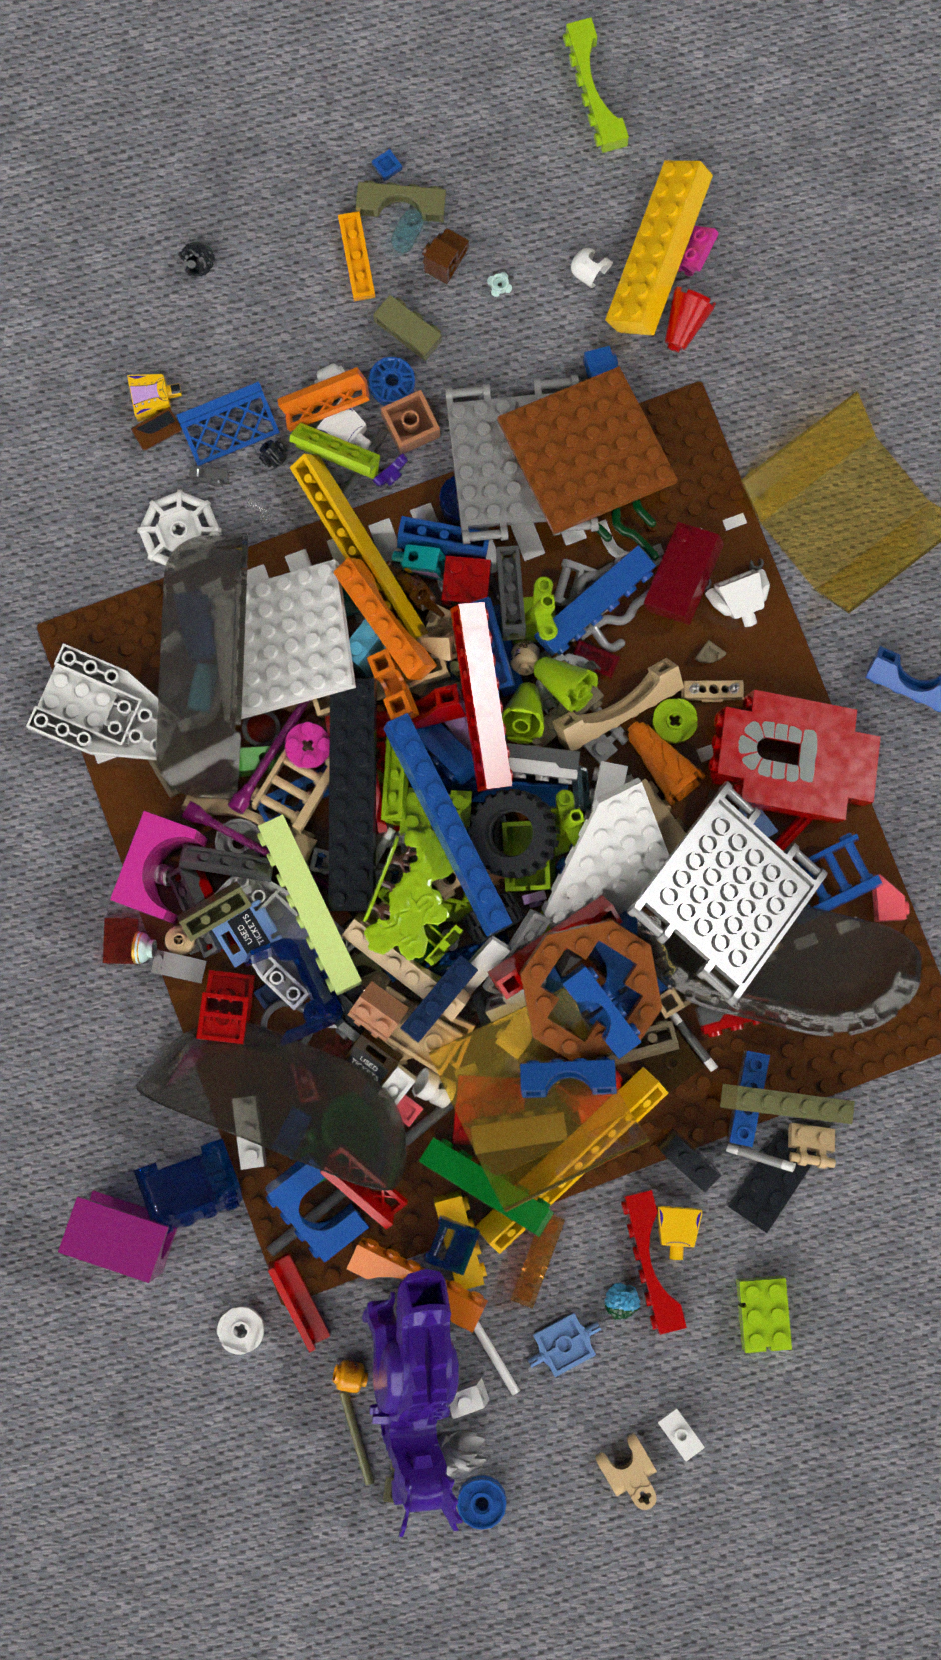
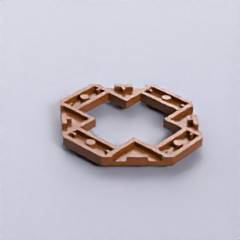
M612 919L602 920L601 922L589 925H579L563 931L545 933L519 972L533 1038L570 1061L576 1058L585 1059L611 1053L612 1050L602 1038L606 1026L597 1020L583 1040L548 1018V1015L559 1001V997L541 985L566 948L586 960L597 942L601 941L635 963L623 980V983L641 995L625 1017V1020L628 1024L633 1022L641 1033L638 1035L640 1040L662 1009L651 945Z

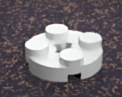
M238 1306L227 1311L221 1317L217 1326V1334L224 1349L230 1353L242 1355L257 1348L264 1336L263 1319L254 1309L247 1306ZM243 1324L247 1334L243 1333L240 1337L237 1335L238 1331L234 1329L235 1326Z

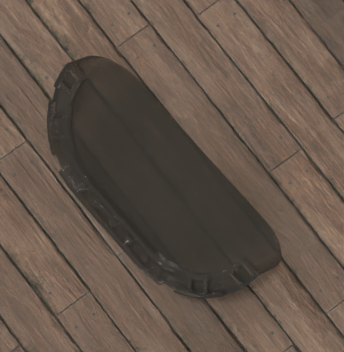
M248 533L203 535L188 539L172 552L165 567L156 760L160 773L166 782L178 792L191 797L231 799L238 792L241 733L235 732V725H241L247 592V570H241V568H247Z
M645 905L641 908L662 929L666 927V924ZM805 906L741 997L731 1006L725 1001L726 998L710 983L696 975V972L704 965L706 960L681 937L673 932L668 940L661 944L653 932L639 920L637 922L638 936L651 945L656 976L670 990L675 988L685 994L684 998L711 1010L806 1034L833 1036L834 1032L848 1031L849 1035H854L877 1028L897 1016L898 1010L905 1004L908 1005L920 985L921 955L915 944L905 935L882 924ZM713 967L710 972L733 991L735 986Z
M247 1022L244 1044L196 1039L198 1027L182 1034L168 1045L135 1085L138 1092L164 1107L354 1184L378 1190H393L402 1181L407 1160L406 1131L400 1111L385 1087L382 1088L372 1078L373 1076L360 1066L259 1025Z

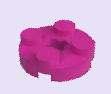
M311 722L296 725L288 732L285 738L286 757L298 768L312 769L320 766L325 762L330 753V739L327 732L319 725L312 724ZM303 740L306 742L310 740L313 743L312 751H303Z

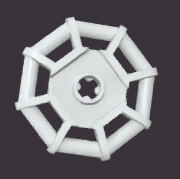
M177 490L173 494L149 502V508L141 526L137 528V533L142 538L148 553V559L151 562L156 561L175 569L176 572H181L185 568L210 559L209 556L218 535L221 534V528L217 524L211 509V503L208 500L204 501L183 492V490ZM177 502V506L166 511L161 509L164 506ZM186 502L198 508L195 511H189L182 507V503ZM156 512L160 514L158 524L155 527H150ZM201 513H204L209 527L201 526L198 518ZM175 526L185 527L182 535L173 533L176 530ZM151 533H156L160 544L156 548L150 537ZM202 534H209L202 550L198 543L201 540ZM164 549L176 553V560L160 553ZM193 549L198 552L196 555L181 560L182 554Z

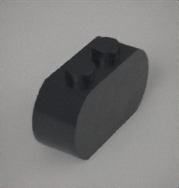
M674 1128L656 1144L664 1156L704 1192L722 1176L716 1167Z

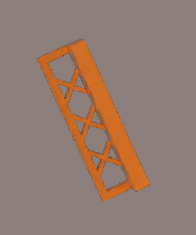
M358 367L278 398L277 401L278 406L285 414L287 429L291 432L300 422L305 425L312 424L370 401L367 380ZM362 389V395H361V396H358V397H356V398H352L353 394H354L356 391H359V390ZM342 398L338 405L332 406L336 399ZM322 406L318 413L312 414L316 407ZM303 414L299 420L293 422V416Z

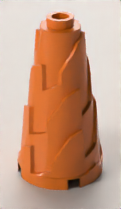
M637 721L628 728V740L642 758L657 786L665 795L664 798L670 805L675 804L673 798L680 802L700 785L697 780L698 777L704 780L705 774L702 770L663 740L648 724Z

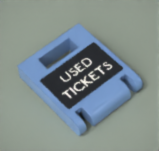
M260 899L251 903L252 906L212 929L234 967L239 966L283 939L281 935L276 936L274 939L270 936L277 932L278 929L265 907L255 911L254 907L260 905ZM227 931L231 933L241 950L236 954L232 953L222 936Z

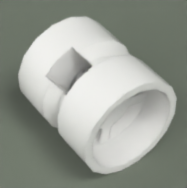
M424 1068L417 1075L412 1092L413 1095L423 1100H429L430 1103L445 1108L453 1099L456 1083L443 1075L439 1076L438 1073Z

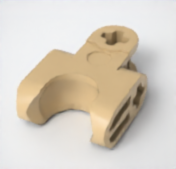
M631 1433L627 1436V1442L632 1450V1456L626 1465L617 1466L612 1464L602 1452L595 1455V1458L616 1496L627 1491L638 1508L648 1510L655 1505L657 1497L648 1477L656 1473L657 1470L636 1434ZM641 1491L647 1494V1500L644 1501L643 1498H640Z

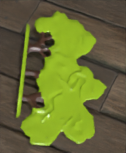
M431 826L424 831H417L415 829L407 831L404 836L407 851L400 856H396L394 853L399 840L398 836L395 837L363 922L367 921L372 909L377 911L378 921L367 927L364 931L366 940L369 943L368 950L384 955L395 946H399V951L406 960L419 959L425 955L429 941L424 925H439L450 917L447 908L441 904L443 899L440 892L432 889L431 885L435 880L448 877L454 870ZM411 847H415L416 851L410 852ZM412 855H417V856H418V859H417L416 862H413V863H405V862L403 861V860H407V861H408V858H409V857H407V856H412ZM390 864L400 865L403 877L397 884L384 880ZM404 866L409 867V872L404 869ZM381 886L388 888L390 891L389 904H375ZM383 914L389 915L390 919H385Z

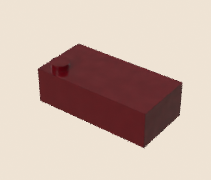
M681 522L677 523L644 600V605L649 612L687 625L691 624L724 546L719 534Z

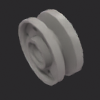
M233 819L224 824L226 827L228 826L234 829V831L236 830L239 834L241 833L244 837L247 836L252 841L254 840L257 844L260 843L256 835L260 831L252 822L244 819ZM217 831L215 838L217 850L260 857V853L255 852L252 848L249 849L247 845L242 849L234 848V838L231 839V837L229 838L226 834L221 833V831Z

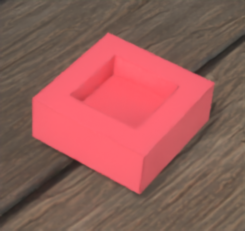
M405 1094L391 1113L410 1127L424 1108Z

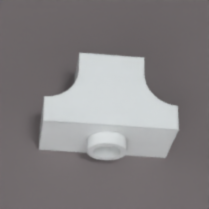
M676 1407L657 1421L685 1461H688L705 1448Z

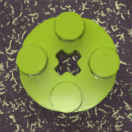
M667 699L661 702L655 709L652 726L654 731L668 743L679 744L688 740L695 733L698 724L697 713L693 705L684 699ZM679 716V723L681 725L672 726L669 717Z

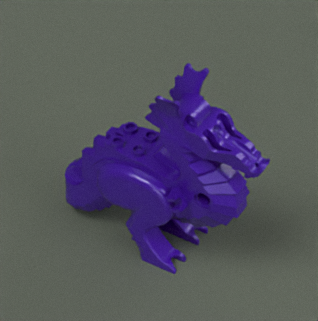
M424 1269L408 1274L400 1282L397 1293V1319L393 1310L395 1292H391L387 1300L368 1302L362 1315L363 1322L368 1323L374 1347L373 1386L377 1404L370 1405L369 1414L372 1415V1424H381V1434L389 1458L392 1460V1466L395 1469L394 1479L391 1481L393 1502L395 1505L403 1504L405 1508L398 1537L404 1536L409 1513L442 1509L453 1531H459L456 1523H463L456 1510L458 1500L452 1492L455 1481L447 1475V1464L439 1447L436 1432L437 1420L449 1417V1406L456 1396L459 1384L458 1356L450 1337L451 1310L445 1278L439 1271Z

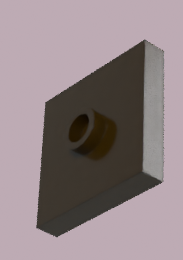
M675 1030L679 1044L678 1050L641 1059L668 1093L704 1068L677 1030Z

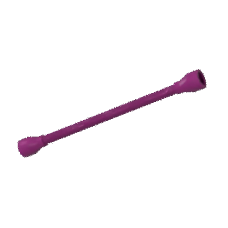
M311 700L299 703L283 729H281L274 740V743H272L257 769H255L254 774H252L242 789L232 796L227 804L232 810L239 814L245 812L250 804L254 787L270 765L269 763H271L277 751H279L286 735L295 726V723H297Z
M192 801L187 805L182 815L183 818L193 823L213 827V829L218 830V832L221 831V833L226 834L229 838L231 837V839L234 838L237 842L239 841L242 845H247L249 849L252 848V850L257 851L262 856L265 855L267 857L266 854L270 853L267 847H262L260 843L257 844L254 840L252 841L247 836L244 837L241 833L239 834L236 830L234 831V829L226 827V825L221 824L216 819L213 820L212 816L207 814L200 805ZM310 871L316 885L328 891L329 881L327 882L322 877L319 878V876L314 875Z

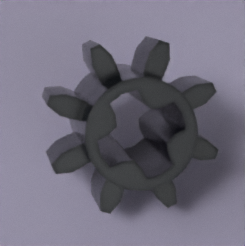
M269 440L261 446L260 452L262 455L259 459L265 466L277 468L285 462L286 456L284 453L287 449L278 440L275 442Z

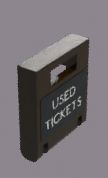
M365 1029L340 1064V1067L348 1066V1073L368 1088L373 1085V1092L377 1093L403 1058V1055L379 1037L377 1039L371 1035L372 1032ZM370 1045L387 1058L386 1061L368 1049L367 1046Z

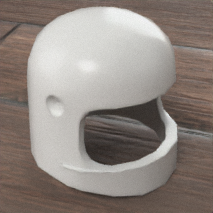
M583 248L574 256L571 263V272L590 288H594L595 284L593 281L598 272L601 271L605 274L613 262L608 258H604L600 263H595L592 260L595 250Z

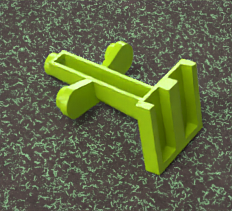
M548 577L538 578L534 583L533 597L523 598L526 624L525 640L533 643L538 642L534 637L537 632L546 641L552 640L558 633L553 620L556 616L554 595H551L553 582ZM513 640V645L524 640Z
M561 790L556 794V807L550 810L556 815L558 821L555 823L560 831L556 838L559 841L558 848H554L555 857L569 852L571 843L575 847L580 837L578 834L585 821L580 808L575 809L574 794L569 790Z
M383 887L377 896L385 904H389L390 891L388 888ZM431 924L424 925L426 936L429 939L428 942L435 947L426 957L425 961L431 967H434L463 934V930L455 925L444 937Z

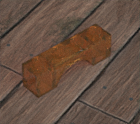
M553 1214L540 1237L533 1234L527 1256L510 1296L511 1301L533 1309L564 1225V1217Z

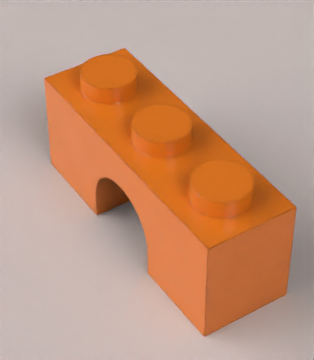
M384 649L367 657L374 678L379 681L385 692L386 698L383 701L390 719L393 720L406 713L409 714L411 719L419 716L403 671L389 651Z

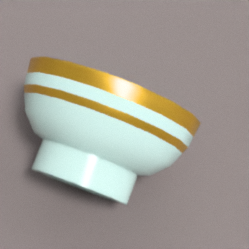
M137 931L132 942V961L134 964H141L149 958H154L157 942L156 940H151L146 933Z

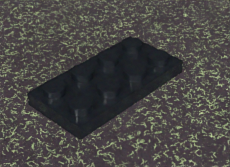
M778 1130L763 1153L789 1161L790 1152L797 1153V1148L788 1147V1136ZM807 1150L808 1155L816 1156L814 1153ZM757 1161L728 1207L765 1233H768L812 1165L801 1166L797 1162H793L795 1163V1169L793 1172Z

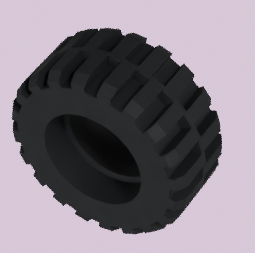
M502 789L496 791L494 795L489 794L484 797L485 801L483 803L479 802L476 805V813H471L469 820L472 821L471 827H467V833L470 834V839L485 869L496 876L506 878H524V876L536 874L537 870L544 869L547 866L546 862L554 857L553 850L555 847L558 848L559 844L556 838L560 831L555 823L558 820L556 815L550 811L551 807L537 795L518 789ZM510 812L524 814L530 820L533 828L532 841L529 847L522 854L516 856L502 853L494 839L495 827L498 821Z

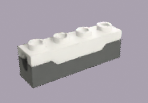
M506 743L510 751L508 760L509 767L513 772V778L526 779V775L535 776L536 781L549 782V778L558 779L560 784L571 785L572 781H577L580 752Z

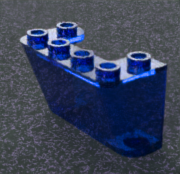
M222 1138L200 1146L202 1154L158 1170L155 1162L133 1170L149 1219L169 1226L167 1234L171 1233L174 1228L180 1226L188 1227L193 1225L198 1219H209L224 1209L230 1211L240 1206L239 1203L242 1201L241 1187Z

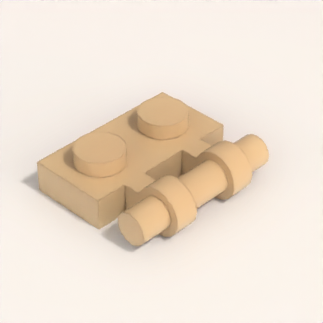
M798 1123L789 1124L788 1147L797 1148V1153L790 1152V1162H797L801 1166H806L807 1164L816 1165L817 1168L821 1169L835 1167L836 1160L828 1158L826 1153L832 1154L835 1152V1129ZM807 1150L816 1151V1156L808 1155Z

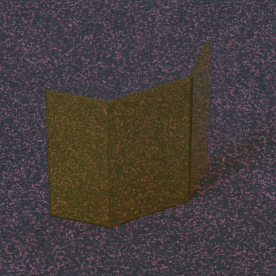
M857 391L741 480L760 523L815 591L848 614L941 543V507L932 503L923 495L877 439Z
M565 987L553 992V994L559 997V1001L548 1015V1018L584 1040L588 1030L575 1000H573ZM526 1006L428 1053L505 1212L650 1141L630 1113L618 1088L617 1094L593 1095L588 1085L583 1081L575 1078H565L556 1082L550 1088L546 1097H522L520 1064H526L530 1060L549 1063L553 1059L572 1062L533 1038ZM598 1055V1056L589 1057V1058H585V1059H586L587 1061H593V1060H596L597 1058H599V1057H601V1056Z

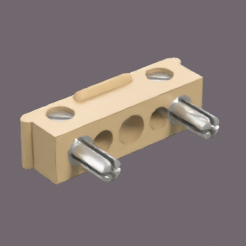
M743 680L684 681V689L681 690V699L686 701L723 702L724 700H744ZM714 687L717 693H710L709 688ZM699 688L704 689L705 693H701ZM721 688H725L727 693L722 692Z

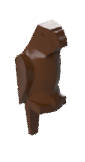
M390 561L386 562L410 603L424 612L428 609L441 618L445 616L444 612L434 603L437 600L417 574L410 575L406 571L398 569Z

